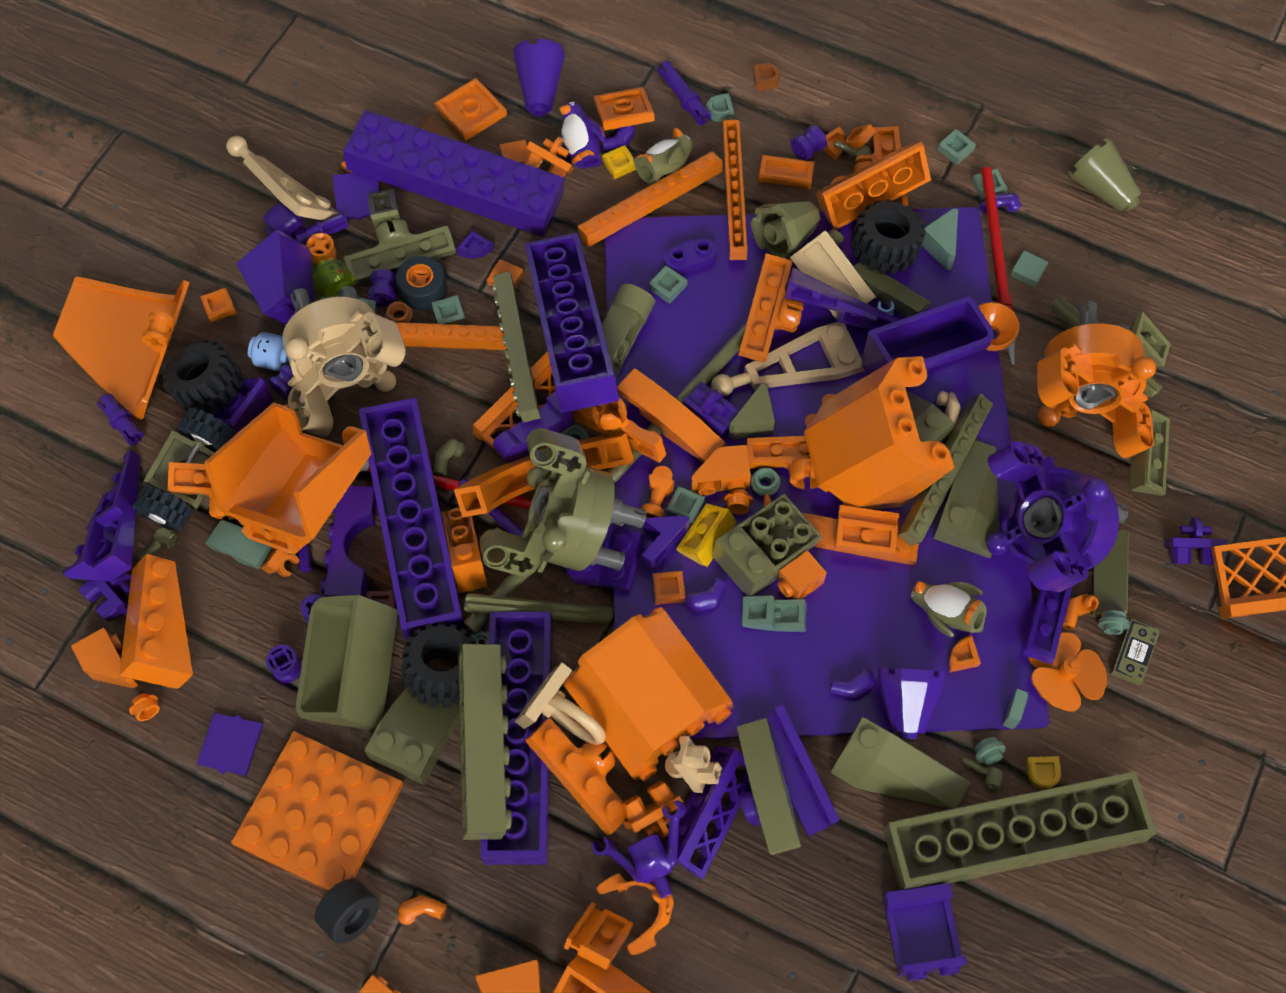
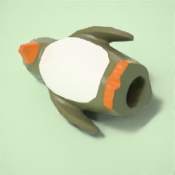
M675 128L673 139H664L648 149L645 154L638 155L634 159L638 175L650 186L658 182L660 177H667L676 172L686 163L693 147L692 140L678 128Z
M918 581L911 591L912 600L926 612L934 627L944 635L954 636V633L949 628L971 633L981 632L984 628L987 608L981 600L973 597L981 596L983 593L974 585L965 582L931 585L927 582Z

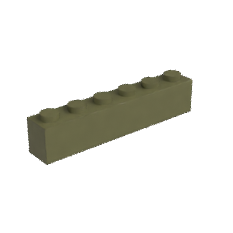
M462 644L458 654L463 840L502 839L507 832L506 829L511 828V810L506 809L505 797L510 796V779L505 778L504 766H508L509 748L504 746L503 735H507L508 717L502 714V704H506L507 687L501 684V674H505L506 657L505 655H500V645Z

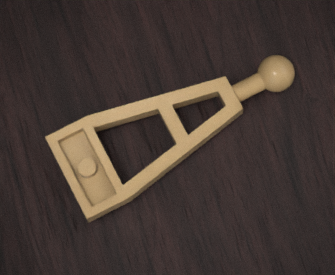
M232 136L228 139L226 148L229 154L234 157H242L244 159L243 163L280 202L297 216L326 221L338 215V212L330 206L331 202L315 195L267 159L251 152L243 137Z
M834 322L818 327L768 353L765 363L755 360L745 365V373L733 377L725 374L717 375L712 380L711 388L713 391L718 390L722 393V397H726L731 394L733 388L749 383L752 390L758 389L761 383L766 384L767 388L821 382L844 378L863 372L864 369L861 366L862 359L845 324ZM819 340L832 368L796 372L789 355ZM779 361L784 374L759 377L757 372Z

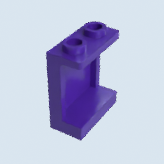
M950 883L887 892L883 896L882 901L898 977L907 976L908 981L928 978L927 972L939 971L940 976L960 973L959 968L967 963L966 956H962L952 913L950 898L953 895Z

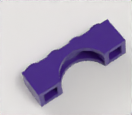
M349 486L333 510L335 520L334 523L329 525V539L332 540L331 549L326 550L325 566L328 567L327 577H323L321 581V594L325 597L348 595L365 597L369 579L364 568L355 565L349 560V548L357 534L366 528L376 525L378 506L374 487Z

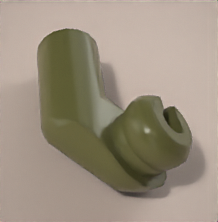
M449 439L436 451L432 473L446 477L449 459L453 455L455 457L463 455L465 445L462 442H458L457 439Z

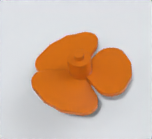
M1070 632L1061 633L1055 660L1052 664L1028 657V660L1034 668H1037L1031 675V681L1040 696L1055 708L1074 712L1081 705V697L1075 685L1086 698L1098 700L1104 695L1108 682L1106 668L1099 655L1088 649L1079 652L1081 641L1075 634Z

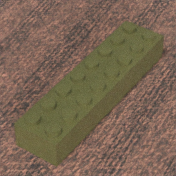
M1136 771L889 822L884 829L899 891L953 883L1148 841L1157 834Z

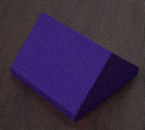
M261 377L241 380L242 386L237 390V396L232 398L227 406H223L220 411L213 413V417L221 419L223 423H227L230 428H233L235 435L269 407L274 400L266 382Z

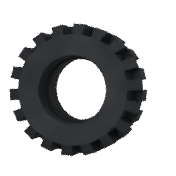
M885 199V202L877 200L874 201L873 205L869 203L860 212L852 235L851 248L854 249V256L860 257L859 262L862 265L867 264L869 266L868 269L872 271L874 269L879 270V273L885 274L886 271H889L890 274H896L898 270L903 272L907 270L908 266L911 267L914 264L922 246L926 230L924 229V220H920L921 215L918 212H913L911 206L902 205L903 202L898 200L896 203L892 202L891 199ZM883 235L891 236V237H893L894 239L887 238V237H885V236H883Z
M201 340L199 343L193 342L190 346L182 348L178 354L172 357L171 362L167 363L165 367L167 370L163 372L162 376L165 390L185 412L188 408H196L205 411L206 414L216 413L223 406H227L230 400L237 396V390L241 388V380L243 379L242 370L226 349L214 340Z
M438 623L436 627L428 624L425 625L424 631L417 629L414 631V637L409 636L406 641V647L403 648L402 677L403 685L405 688H408V693L412 698L418 696V702L424 704L428 701L430 702V707H437V704H443V707H450V702L452 701L456 704L459 703L458 654L462 644H476L473 637L468 638L466 630L458 631L457 625L451 624L450 627L444 626V623ZM442 658L451 661L456 667L449 671L440 672L430 669L425 663L432 659Z

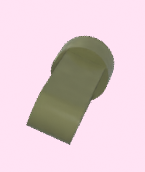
M627 283L620 285L602 324L615 380L656 302L654 297L644 289Z

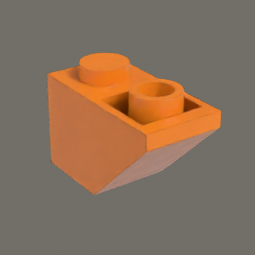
M747 445L718 447L693 474L691 490L706 496L718 491H728L731 493L735 489H750L751 474Z
M102 628L71 645L83 671L93 680L129 688L139 686L135 679L119 676L123 643L117 634L111 635L105 628Z

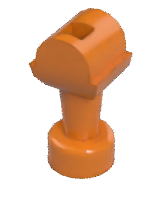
M658 466L654 469L652 475L649 474V489L651 492L649 503L643 504L641 509L646 510V518L663 517L664 510L660 506L663 499L669 497L674 491L671 469L666 466Z

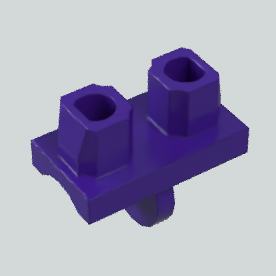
M702 381L683 400L685 407L709 424L719 434H723L729 428L730 423L740 412V410L722 397V393L718 390L713 391Z
M1193 517L1190 520L1189 526H1180V534H1189V538L1164 539V548H1170L1172 564H1191V549H1200V565H1214L1211 547L1227 545V539H1202V535H1211L1212 528L1211 526H1203L1199 517Z
M126 571L111 582L86 580L78 590L92 603L104 594L106 599L95 609L103 619L110 622L121 613L127 615L128 602L120 592L129 595L131 574Z

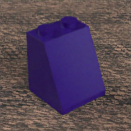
M278 229L236 263L263 314L281 323L287 324L294 315L295 308L290 298V294H294V290L301 288L307 290L310 302H315L310 249Z

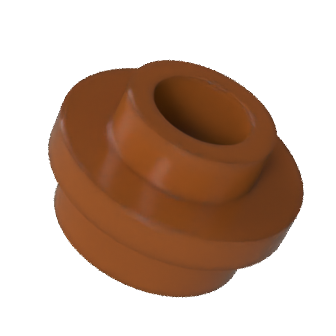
M397 301L388 306L385 318L395 323H411L413 312L409 305ZM397 315H404L401 318H395Z

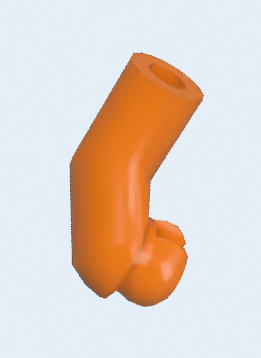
M1082 594L1069 599L1062 628L1074 630L1078 616L1090 613L1098 608L1099 601L1097 597L1092 594Z
M419 895L402 902L398 908L399 913L397 917L399 922L405 925L412 924L415 917L423 913L441 920L445 914L447 904L424 895Z

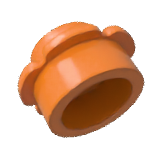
M742 489L732 490L724 498L727 504L726 509H729L733 514H746L749 512L751 504H753V498L748 495L747 491Z
M147 693L136 696L132 700L129 713L131 715L134 714L138 721H146L153 718L160 710L157 696Z

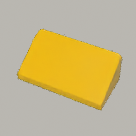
M706 503L676 550L698 564L708 567L713 560L712 553L716 540L734 528L736 519L729 509Z

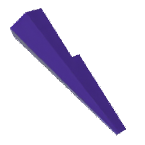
M792 268L785 298L838 311L837 322L868 330L900 320Z
M133 450L124 454L125 462L122 472L114 473L112 480L115 482V485L109 493H104L86 528L88 534L84 546L81 544L77 545L74 551L78 556L75 563L66 567L63 575L70 579L111 582L132 568L136 510L133 508V505L137 500L140 456Z

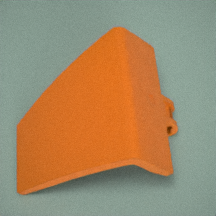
M75 277L54 330L53 338L105 392L112 394L119 405L128 410L136 420H142L145 416L190 282L183 280L177 288L176 295L127 288L83 277Z

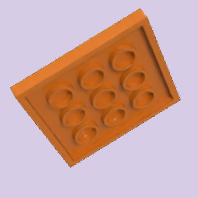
M293 731L231 844L329 891L343 880L355 879L404 783Z

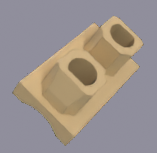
M680 736V751L669 754L665 762V769L674 778L683 777L694 793H703L705 784L719 783L722 767L718 762H709L710 751L706 746H696L689 736Z

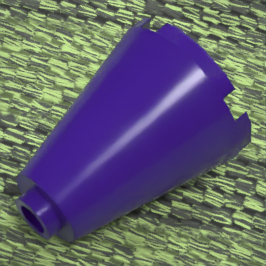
M537 39V44H529V40H526L514 47L513 57L526 110L533 116L543 117L552 110L565 54L562 51V46L554 41Z

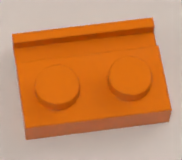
M840 505L834 549L894 558L896 554L899 513Z
M592 902L567 937L564 948L568 950L572 947L578 950L577 955L607 970L629 935L633 923L607 909L601 911L595 908L596 904Z

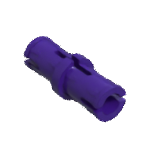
M105 394L100 397L101 401H97V406L108 417L112 428L117 429L129 445L139 443L141 438L144 437V433L134 423L130 412L124 410L112 394Z

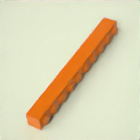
M723 120L730 260H747L739 120Z
M711 151L578 226L579 239L589 248L722 173V160Z
M396 323L405 347L507 349L502 340V336H505V334L501 332L500 326Z

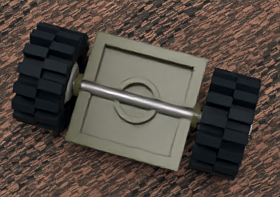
M188 408L177 427V431L180 434L173 430L171 431L143 481L147 485L143 487L133 508L138 513L143 514L144 517L151 519V521L157 522L171 530L181 532L193 511L191 507L197 510L205 495L167 493L168 463L204 464L210 456L234 437V429L230 428L227 423H223L221 419H216L210 413L206 414L203 410Z

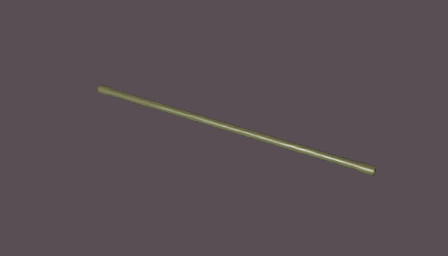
M835 229L828 233L837 246L844 240L842 234ZM790 276L788 277V281H787V284H786L785 294H786V291H787V287H788V283H789ZM746 323L676 397L678 401L683 404V400L696 389L701 381L707 385L739 351ZM651 423L646 429L647 431L653 430L659 435L663 433L662 429L654 423ZM631 449L634 458L631 464L612 467L606 471L612 476L614 484L642 455L641 453ZM510 574L490 596L510 597L528 576ZM472 612L463 622V625L472 634L476 635L490 620V614Z

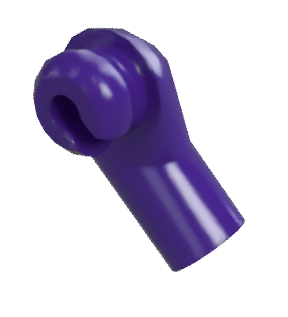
M634 125L618 128L615 136L606 137L605 141L602 142L603 150H614L623 145L627 147L635 134Z
M863 668L850 681L833 678L830 693L859 698L873 687L875 683L874 674L870 669Z

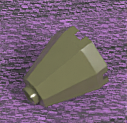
M810 201L764 204L756 208L754 214H757V216L752 218L751 227L756 244L761 250L766 248L770 255L789 259L818 227L820 213L818 208Z

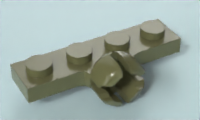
M391 219L394 226V232L390 233L386 221L380 223L376 228V235L379 241L378 246L344 257L352 284L355 285L370 280V275L375 270L383 269L393 273L397 272L399 266L404 261L415 256H427L436 260L456 254V248L448 225L412 235L403 219Z

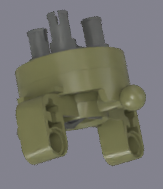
M545 428L534 429L528 434L526 439L530 459L536 465L529 470L527 475V482L536 489L529 509L528 522L521 536L494 529L485 532L480 538L484 563L490 568L524 577L533 574L536 569L542 573L547 562L576 571H582L589 565L594 566L595 564L619 571L625 560L624 552H618L601 546L608 527L611 523L618 526H623L626 523L641 528L646 520V510L623 504L622 500L614 498L615 490L612 476L608 472L586 466L585 453L577 439ZM539 446H547V448L543 450H537Z

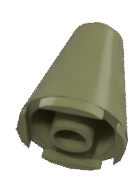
M1106 137L1104 139L1107 143L1102 147L1097 144L1074 165L1077 171L1073 173L1069 170L1067 175L1070 179L1119 212L1124 209L1130 212L1141 202L1138 197L1142 193L1113 141Z

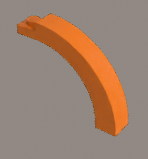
M626 433L608 437L601 435L579 440L585 453L586 466L601 470L628 465L634 461ZM530 455L483 473L454 489L462 517L489 513L504 502L533 490L534 488L527 482L529 470L536 466L532 463Z

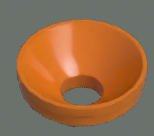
M989 302L979 305V309L990 326L998 334V338L992 340L990 346L985 350L999 351L1009 347L1019 332V321L1016 314L1010 308L1000 303Z

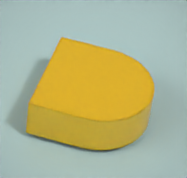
M1059 756L1028 757L1026 759L1028 778L1033 786L1041 790L1053 788L1061 778Z

